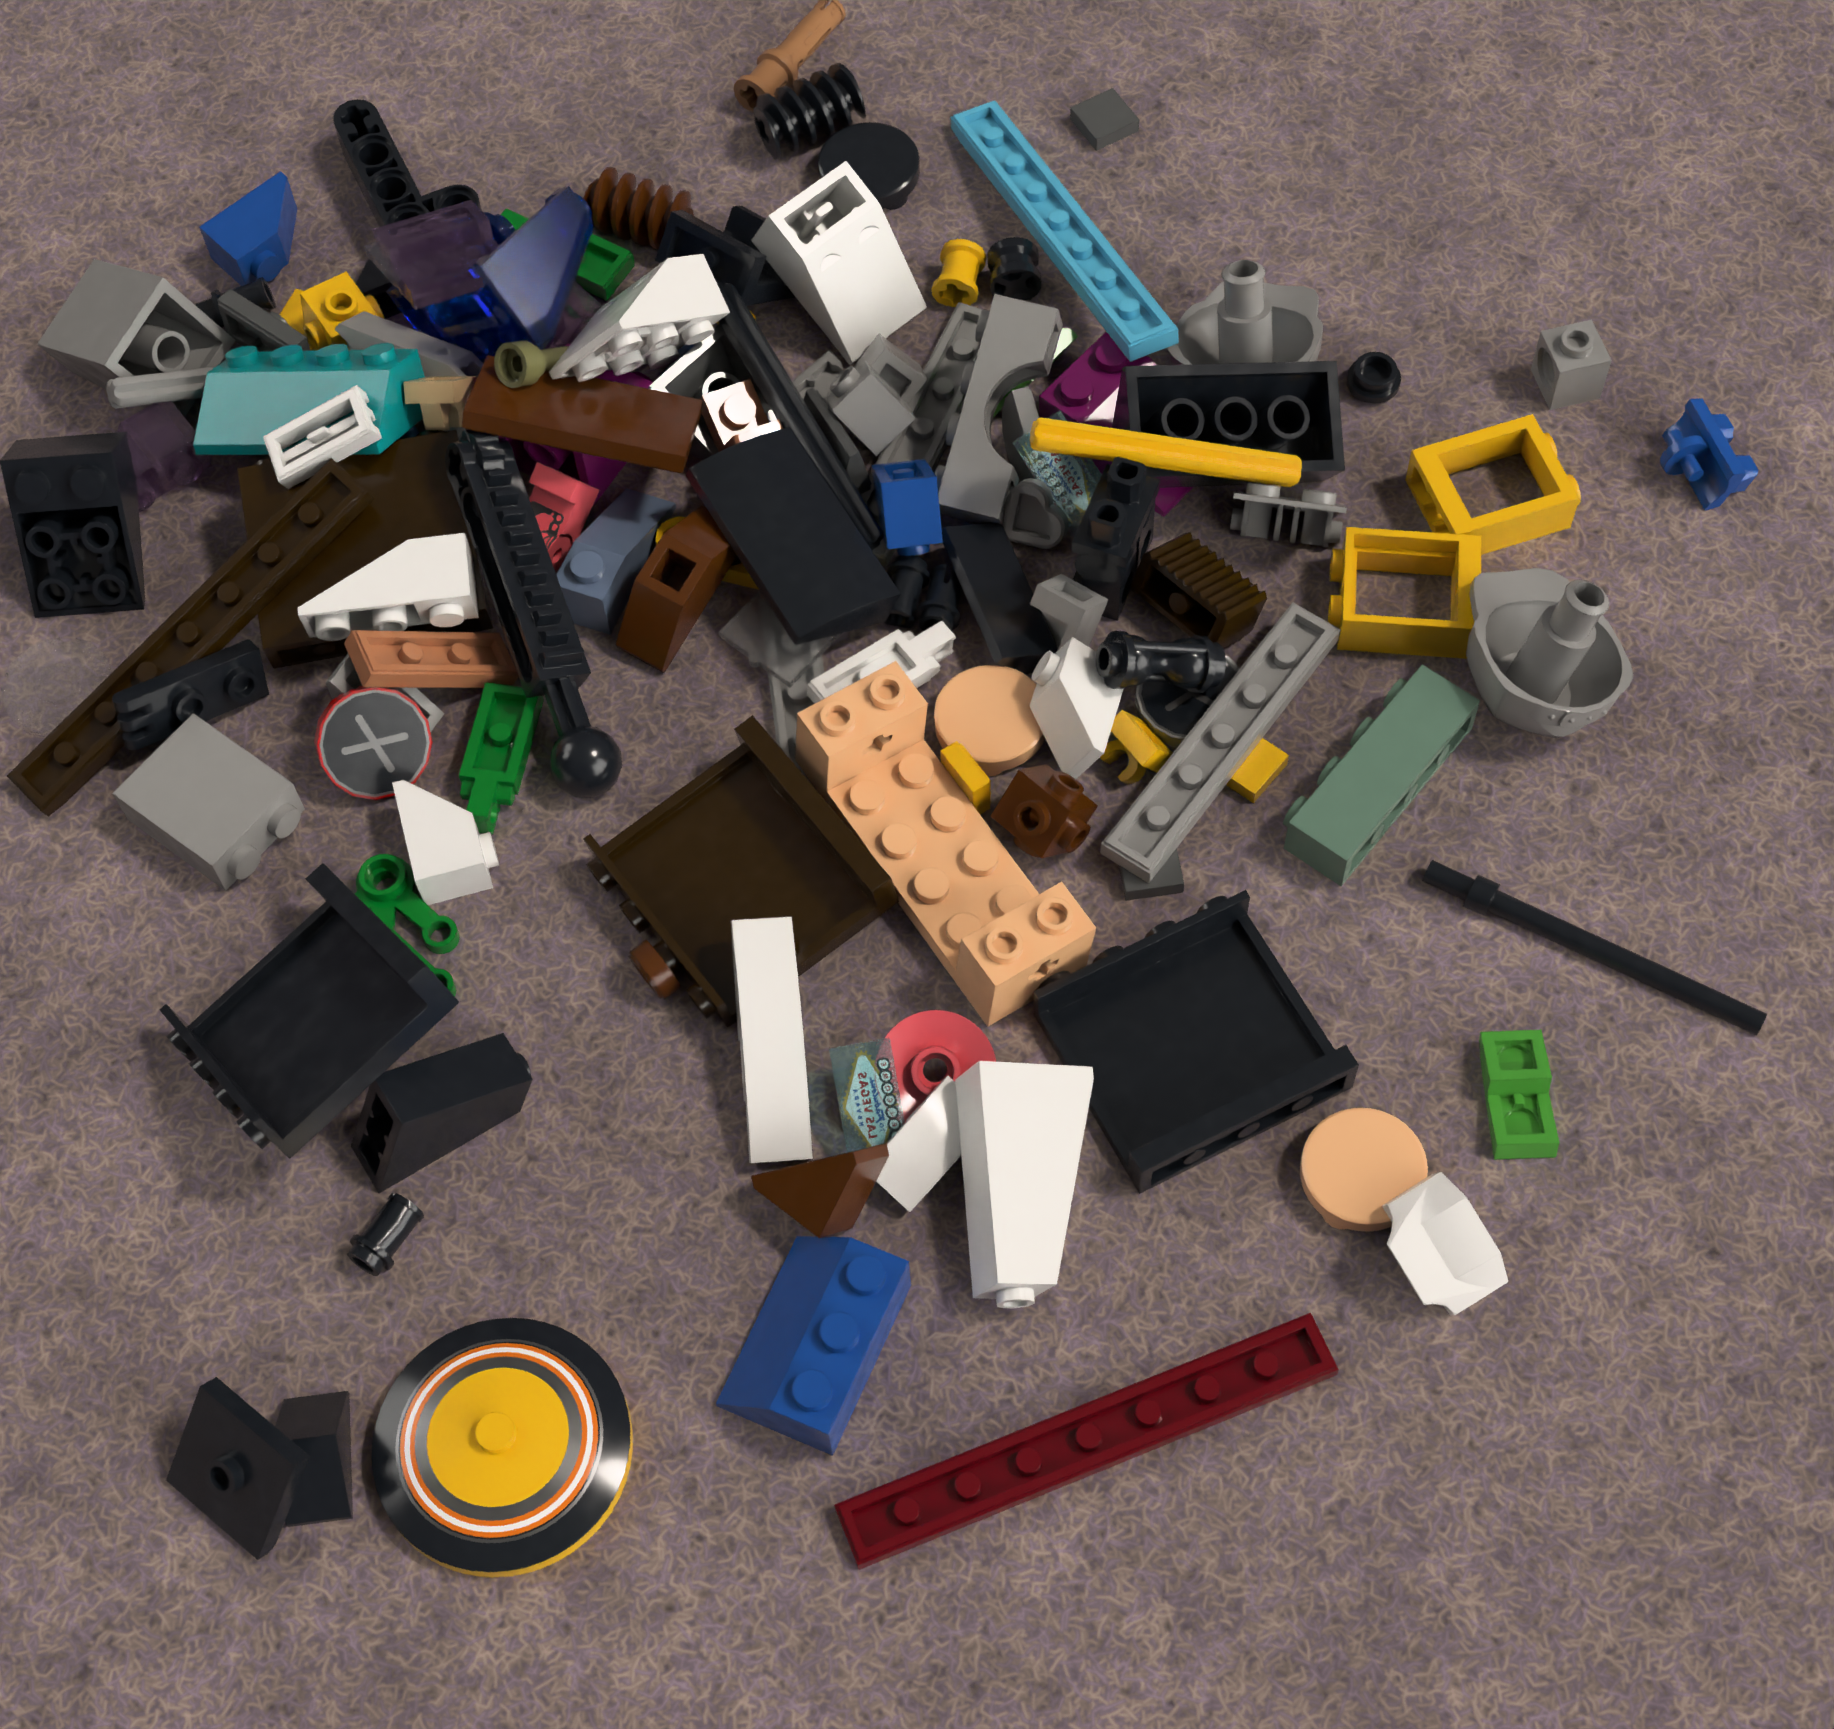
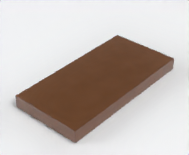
M487 355L463 410L462 428L681 474L684 472L698 426L703 400L595 377L579 382L576 376L552 379L549 371L544 372L533 385L510 388L505 386L496 374L494 366L495 357Z

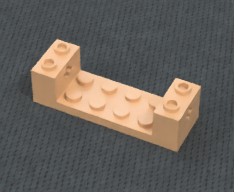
M894 661L798 712L795 760L819 794L891 877L899 905L986 1026L989 1027L1033 1001L1034 991L1038 990L1040 985L1050 976L1062 971L1073 973L1086 967L1096 926L1063 882L1056 884L1041 894L1037 892L924 740L928 703L899 664Z

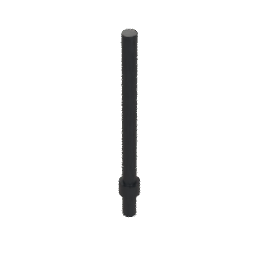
M1434 860L1430 862L1425 872L1423 882L1464 900L1463 907L1483 916H1486L1487 912L1495 914L1756 1036L1766 1019L1767 1013L1499 891L1500 884L1479 874L1476 879H1473Z

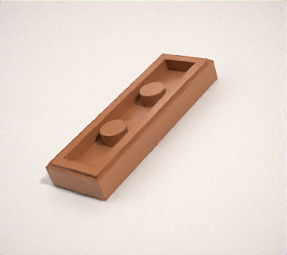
M351 630L344 642L363 687L484 688L485 683L513 685L519 677L500 633Z

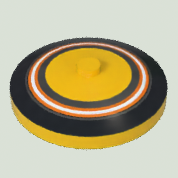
M523 1318L485 1320L461 1327L434 1341L422 1350L396 1378L383 1401L375 1423L371 1456L373 1477L377 1493L388 1517L401 1535L425 1557L445 1568L472 1576H516L545 1568L560 1561L588 1541L603 1525L617 1504L627 1481L633 1452V1431L628 1405L618 1380L603 1358L586 1342L560 1327L542 1321Z

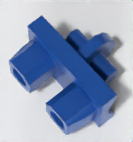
M1703 398L1689 399L1685 404V411L1682 417L1662 434L1668 448L1662 453L1660 464L1668 475L1684 473L1704 510H1710L1720 507L1730 493L1744 491L1758 475V468L1750 455H1735L1729 443L1733 439L1734 427L1727 415L1711 414Z

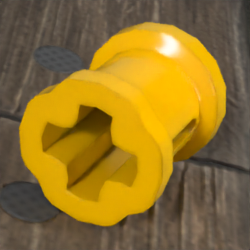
M950 240L941 249L940 261L943 266L941 274L933 282L932 296L938 303L945 306L956 307L958 302L971 306L978 298L979 293L976 280L978 273L982 272L986 265V253L981 246L970 240Z

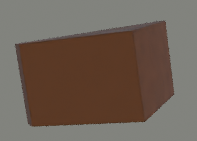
M887 1143L752 1175L753 1188L818 1238L852 1229L889 1157Z

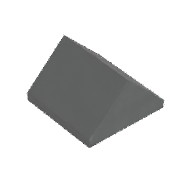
M720 323L714 328L715 332L711 336L698 342L648 387V389L700 399L702 395L751 379L769 423L777 419ZM701 413L689 455L704 460L718 453V450Z

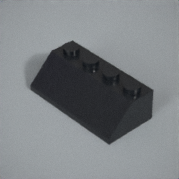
M1337 361L1125 366L1122 368L1112 428L1297 455L1302 461L1301 477L1298 483L1325 481L1345 471ZM1147 467L1146 469L1147 476L1160 479V488L1247 485L1248 481Z

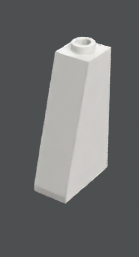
M978 1061L955 1079L973 1298L996 1299V1305L1000 1308H1021L1033 1305L1035 1303L1034 1297L1057 1284L1094 1080L1093 1067Z

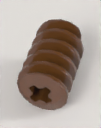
M606 167L600 178L593 181L584 193L579 212L580 221L585 228L596 227L598 231L604 234H612L614 232L619 239L630 240L632 238L637 245L648 246L650 244L658 251L671 211L684 210L694 216L693 209L691 208V195L689 191L681 190L676 195L674 202H672L673 189L670 185H661L654 196V182L651 179H643L636 189V177L633 173H625L618 182L616 168Z

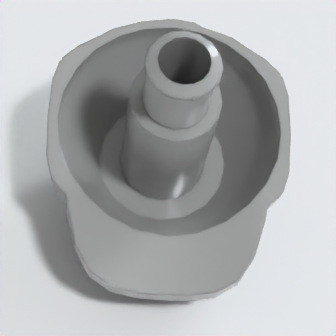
M1251 260L1232 262L1222 270L1221 276L1224 282L1220 283L1204 301L1190 306L1177 323L1179 343L1168 347L1170 364L1317 361L1323 335V322L1318 318L1319 296L1314 289L1305 286H1284L1265 283L1264 276L1266 270L1258 262Z
M1541 568L1508 572L1481 573L1473 579L1470 584L1469 596L1474 625L1469 635L1466 656L1478 692L1491 714L1505 724L1552 738L1564 737L1575 733L1587 724L1593 723L1605 716L1616 700L1629 687L1633 679V670L1622 644L1609 622L1603 616L1609 609L1610 604L1608 596L1603 589L1587 580L1569 582L1567 578L1555 571Z

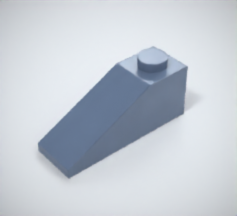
M626 488L574 541L556 574L574 624L611 635L629 600L636 577L656 547V531L662 523L671 519L676 509V503Z

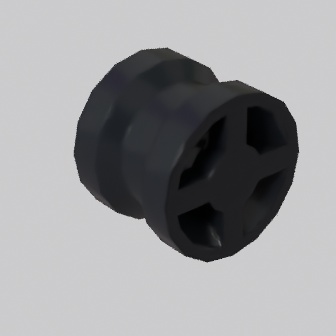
M1011 237L997 241L990 247L987 252L988 269L992 273L990 275V292L993 297L994 294L1019 300H1031L1041 290L1042 283L1041 273L1037 269L1039 255L1035 244L1025 238Z

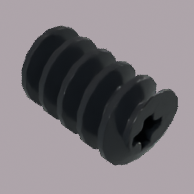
M841 63L831 65L827 73L822 70L812 73L810 81L805 78L795 80L792 89L785 85L777 88L774 96L769 93L758 96L756 107L753 109L757 131L766 149L775 160L781 158L780 142L782 141L786 143L792 152H796L799 150L798 134L802 133L809 144L817 143L815 127L820 126L827 137H831L835 133L833 119L837 118L845 128L853 124L852 111H855L862 119L866 117L865 105L859 86L853 74Z

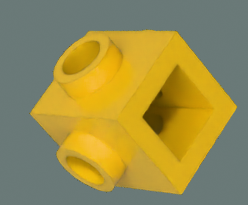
M347 271L300 292L304 318L303 329L314 351L333 344L347 345V341L335 328L339 323L363 311L384 318L375 298L370 294L364 296Z

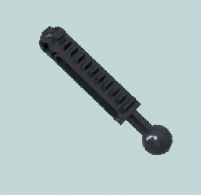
M463 430L460 440L450 443L446 449L445 468L447 476L454 489L519 675L521 687L526 698L545 696L559 738L554 742L549 758L550 772L559 788L572 796L594 798L609 791L617 782L622 768L621 750L612 736L597 727H591L578 689L591 674L516 464L512 446L508 440L499 438L497 435Z

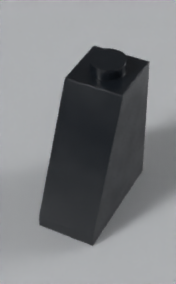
M504 1033L385 1071L369 1086L351 1143V1148L378 1194L519 1113L533 1080L529 1065L523 1055L514 1051Z

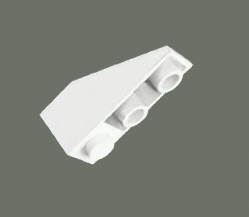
M465 533L408 539L299 606L298 616L310 638L318 637L322 640L336 641L347 638L351 630L404 631L407 629V626L430 623L437 627H453L461 624L464 619L479 618L474 561Z

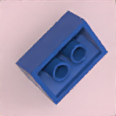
M797 1236L722 1389L716 1406L833 1456L911 1287L909 1261L851 1237L818 1238L817 1236Z

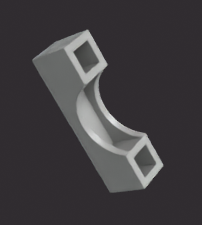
M994 294L990 311L982 310L975 333V341L980 342L976 361L967 362L961 380V393L966 394L961 414L953 413L947 429L946 445L951 446L946 466L939 465L935 472L937 476L939 506L942 515L978 524H1003L1008 496L1011 490L1019 483V477L1014 466L1003 459L992 446V418L1000 401L1014 387L1031 379L1049 376L1063 327L1058 308Z

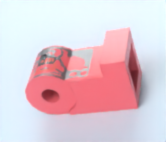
M537 462L529 480V483L534 485L529 500L556 573L566 558L572 544L580 536L600 490Z

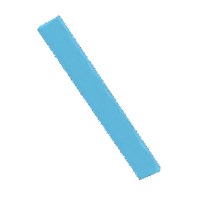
M996 101L985 103L950 117L951 129L960 143L1130 362L1179 343L1176 325Z

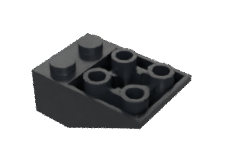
M113 432L16 440L0 459V465L35 618L143 610L145 608V587L138 492L127 433Z

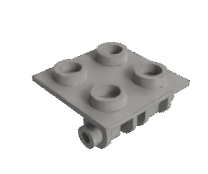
M1255 482L1247 483L1246 492L1237 490L1234 492L1233 499L1245 500L1244 509L1233 508L1230 529L1241 531L1240 536L1242 537L1251 536L1268 539L1272 507L1278 509L1273 541H1279L1283 509L1294 510L1289 543H1295L1300 511H1305L1300 543L1319 545L1328 548L1329 543L1340 544L1343 522L1332 521L1333 512L1346 513L1347 507L1344 504H1336L1337 494L1334 492L1303 489L1301 499L1280 496L1281 486Z

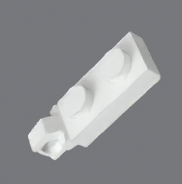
M943 621L933 625L917 636H914L911 631L902 633L897 629L811 680L807 684V696L815 704L894 661L899 664L914 686L918 688L940 672L939 668L941 665L938 662L953 653L952 647L956 636Z

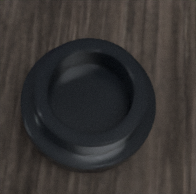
M1369 352L1360 356L1350 366L1347 375L1349 391L1357 399L1367 403H1383L1392 399L1399 391L1401 374L1395 361L1390 356L1381 352Z

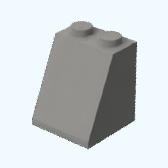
M94 259L37 345L72 373L106 389V384L110 379L216 367L221 363L225 354L235 342V339L165 278ZM196 399L142 405L140 407L179 426Z

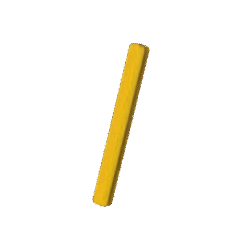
M1042 417L1033 421L1030 431V447L1037 451L1112 462L1115 457H1122L1142 463L1146 467L1282 487H1292L1298 484L1301 477L1302 461L1297 455Z

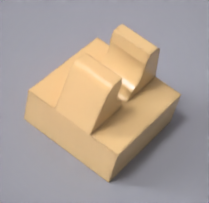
M429 376L404 381L405 404H420L426 430H450V427H462L465 401L468 400L478 376Z

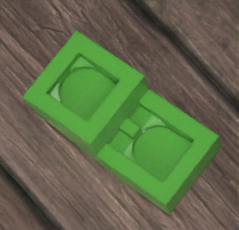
M1542 1030L1480 1032L1481 1070L1494 1160L1556 1157L1559 1138L1549 1096L1552 1075Z

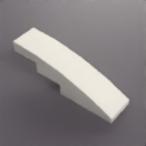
M792 917L731 920L737 1030L741 1050L743 1099L746 1102L749 1163L813 1159L804 1035Z

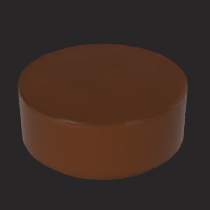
M644 940L629 951L630 955L628 957L660 999L663 998L665 1000L681 988L675 975L647 940Z

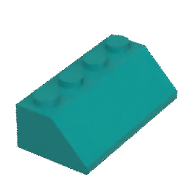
M391 343L375 344L364 350H348L345 344H333L315 351H303L300 345H288L273 351L258 352L255 346H242L232 349L225 354L226 360L207 372L193 446L196 455H269L263 436L357 385L367 393L369 399L367 407L374 413L376 420L373 421V424L380 430L382 439L354 454H381L423 419L420 404H405L403 384L404 381L425 377L418 349H395ZM354 411L328 424L325 427L329 428L334 424L344 420L345 418L353 415ZM307 436L297 441L296 443L286 447L282 450V452H285L291 449L292 447L307 440Z

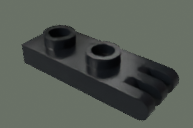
M247 639L119 691L113 695L112 701L115 711L119 712L117 716L119 727L122 731H125L122 734L125 748L138 750L170 737L193 713L202 720L208 721L270 694L260 650L250 639Z

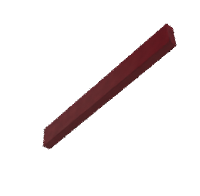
M1308 1313L834 1504L835 1511L858 1570L1334 1377L1338 1374L1339 1369L1312 1314Z

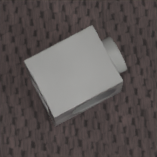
M1591 319L1541 331L1531 371L1549 410L1600 399L1612 360Z
M866 361L857 369L849 366L843 370L829 387L832 393L827 397L831 411L876 456L915 420L910 406Z

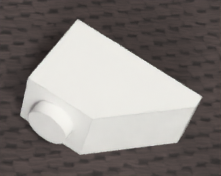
M1071 637L1056 653L1046 652L1036 665L1032 674V680L1037 684L1029 706L1061 771L1077 779L1104 754L1123 689L1109 688L1105 684L1104 678L1097 672L1095 662L1096 651Z
M405 780L393 782L413 875L422 900L427 905L493 888L489 868L499 866V861L491 833L479 834L471 812Z

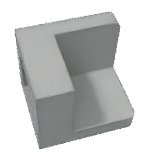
M880 334L876 336L854 365V368L857 369L866 361L907 404L911 402L927 381L921 365Z
M1060 574L1037 585L1030 605L1042 611L1059 650L1071 637L1089 647L1109 599Z

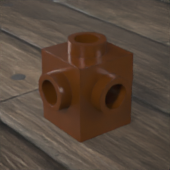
M1045 764L1019 769L991 814V817L1014 835L1013 841L1022 851L1042 859L1075 851L1087 838L1091 829L1087 823L1098 805L1083 794L1084 787L1079 781L1064 772L1055 771Z

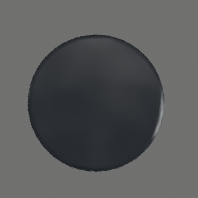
M858 123L837 131L824 143L818 157L820 179L847 161L880 203L882 209L894 210L902 207L907 202L908 195L917 185L920 175L919 152L913 140L900 129L883 123Z

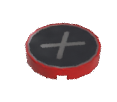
M357 686L358 688L351 689L331 700L318 719L314 744L319 764L334 785L354 797L377 800L395 796L393 782L405 780L414 784L428 765L433 743L429 722L416 702L394 687Z

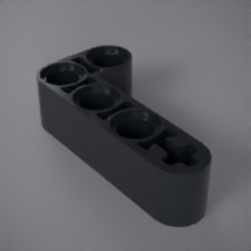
M355 99L341 104L335 110L333 121L344 158L382 234L450 249L454 257L473 250L483 243L487 230L479 197L473 188L456 184L421 196L377 108L366 100Z

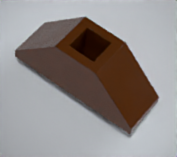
M703 505L667 530L659 540L634 581L615 643L617 648L662 673L666 672L737 557L711 514Z

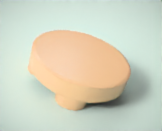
M1000 665L973 667L953 677L943 687L935 703V733L941 747L944 749L956 741L959 744L962 743L988 777L996 776L1002 771L1015 768L1028 761L1037 753L1045 740L1029 706L1036 683L1024 673Z
M1371 1108L1345 1109L1323 1119L1308 1136L1300 1162V1179L1304 1192L1312 1206L1323 1216L1325 1222L1337 1229L1363 1232L1378 1231L1392 1227V1222L1382 1205L1424 1180L1428 1175L1425 1151L1415 1133L1395 1116Z

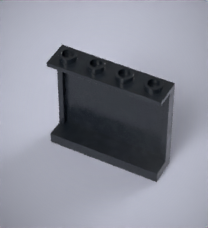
M324 863L305 879L326 902L190 1025L179 1017L167 1004L160 1009L161 1013L175 1028L167 1035V1038L191 1061L189 1065L214 1090L212 1093L223 1106L238 1119L236 1122L241 1129L261 1149L272 1142L289 1159L460 1003L436 975Z
M1246 890L1230 898L1226 896L1215 897L1203 904L1196 914L1180 922L1165 921L1152 928L1144 939L1125 948L1122 946L1108 948L1096 956L1092 964L1073 973L1069 971L1056 973L1047 978L1040 985L1039 989L1034 991V1016L1062 1064L1093 1067L1094 1080L1089 1109L1139 1194L1353 1088L1359 1066L1358 1062L1347 1045L1335 1050L1248 916L1250 896Z

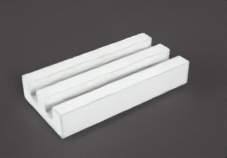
M356 385L263 436L280 484L290 489L314 476L331 458L339 462L382 439L380 430L373 424V421L376 419L373 411L367 407L369 399L365 391ZM354 411L353 415L345 418L344 420L334 424L329 428L325 427L328 424ZM307 436V440L303 441L302 443L292 447L291 449L285 452H282V450L286 447L296 443L297 441Z

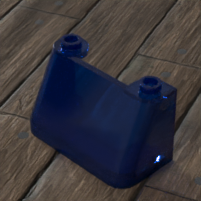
M570 186L557 189L545 199V205L518 230H515L508 219L499 214L493 215L489 212H481L471 215L393 284L386 293L416 331L472 351L483 363L487 355L495 357L497 349L504 343L529 341L540 349H547L554 341L593 232L591 208L580 195L574 193Z

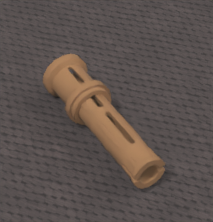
M818 0L814 8L797 24L777 48L765 50L757 59V67L749 75H742L734 83L735 97L745 109L753 112L758 96L769 93L774 96L776 89L786 85L792 88L794 81L798 78L800 66L845 19V9L838 0H832L826 8L825 6L830 0Z

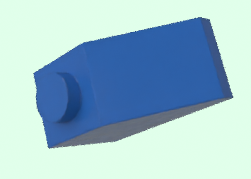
M281 171L199 227L211 259L241 286L254 282L261 277L266 282H269L277 277L283 267L289 264L298 208L287 176Z
M921 459L871 465L880 526L884 533L883 541L887 549L897 548L898 555H919L929 552L930 544L943 543L937 476L927 461Z

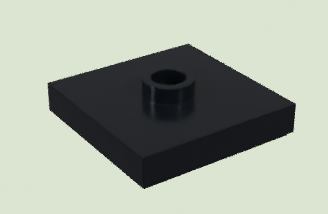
M215 1377L199 1387L166 1481L259 1560L267 1555L277 1543L310 1456L220 1379Z

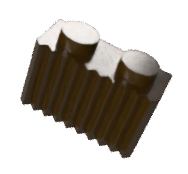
M1191 532L1184 533L1144 553L1130 586L1133 592L1189 637L1194 635L1207 636L1212 642L1221 644L1223 648H1228L1231 643L1234 645L1237 640L1241 641L1244 636L1253 630L1267 600L1265 591H1259L1257 584L1253 585L1249 578H1242L1240 571L1234 572L1232 564L1226 565L1224 558L1217 559L1216 552L1209 550L1207 545L1201 546L1199 538L1193 539Z

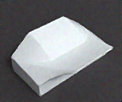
M1442 1172L1428 1176L1382 1205L1392 1222L1387 1246L1423 1305L1444 1306L1450 1316L1456 1315L1508 1282L1501 1252L1467 1197Z

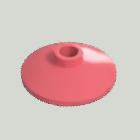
M927 1010L904 1018L887 1033L877 1052L875 1066L877 1067V1060L880 1057H887L890 1060V1067L888 1069L893 1075L890 1080L895 1086L893 1093H897L895 1095L897 1098L896 1102H898V1105L895 1104V1106L899 1109L897 1118L905 1124L906 1119L947 1075L955 1081V1079L978 1061L996 1062V1057L986 1035L969 1019L950 1011ZM930 1059H941L946 1064V1074L939 1081H930L923 1074V1067Z

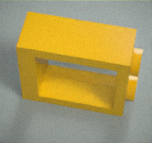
M1533 414L1411 450L1405 481L1433 533L1481 536V555L1571 528L1577 506L1581 501L1580 489L1576 479L1571 474L1567 475L1559 462L1553 438L1549 433H1543ZM1521 453L1544 497L1471 518L1448 474Z
M1346 527L1342 549L1332 548L1329 581L1339 582V595H1330L1328 608V623L1341 629L1337 650L1467 659L1468 639L1474 625L1469 596L1470 584L1476 576L1481 574V536ZM1357 570L1451 576V620L1355 614Z

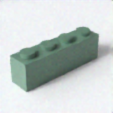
M1423 664L1408 681L1400 678L1388 692L1383 703L1385 709L1375 720L1367 717L1357 728L1350 742L1352 748L1342 759L1334 756L1326 764L1317 780L1319 787L1309 799L1302 795L1292 804L1283 821V825L1288 827L1284 849L1342 886L1473 728L1480 700Z

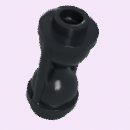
M1112 631L1108 634L1105 641L1099 645L1095 659L1098 674L1104 678L1105 684L1111 689L1137 686L1148 681L1169 682L1180 689L1203 693L1209 687H1217L1223 680L1226 670V656L1223 647L1218 642H1212L1210 638L1203 635L1181 638L1173 642L1146 641L1137 635H1129L1125 631Z

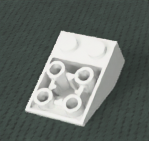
M847 161L770 214L751 240L758 250L767 256L766 260L849 365H852L861 358L878 334L888 338L927 308L880 203Z
M704 254L667 258L602 306L549 371L551 378L558 379L576 376L577 380L582 382L592 379L607 370H613L614 375H622L635 370L643 364H648L652 370L658 369L677 360L680 356L677 350L682 346L698 343L711 336L715 332L712 325L728 315L730 311Z

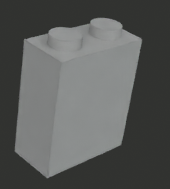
M194 713L112 793L130 822L225 891L237 879L243 880L256 870L261 860V854L277 838L282 839L290 835L297 827L301 813L305 810L291 781Z

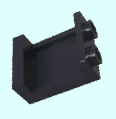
M742 205L733 206L726 227L722 232L684 210L671 211L655 261L661 264L667 258L704 254L717 285L722 286L726 283L734 285L746 306L795 298L792 291L766 260L767 256L762 254L751 241L766 218Z

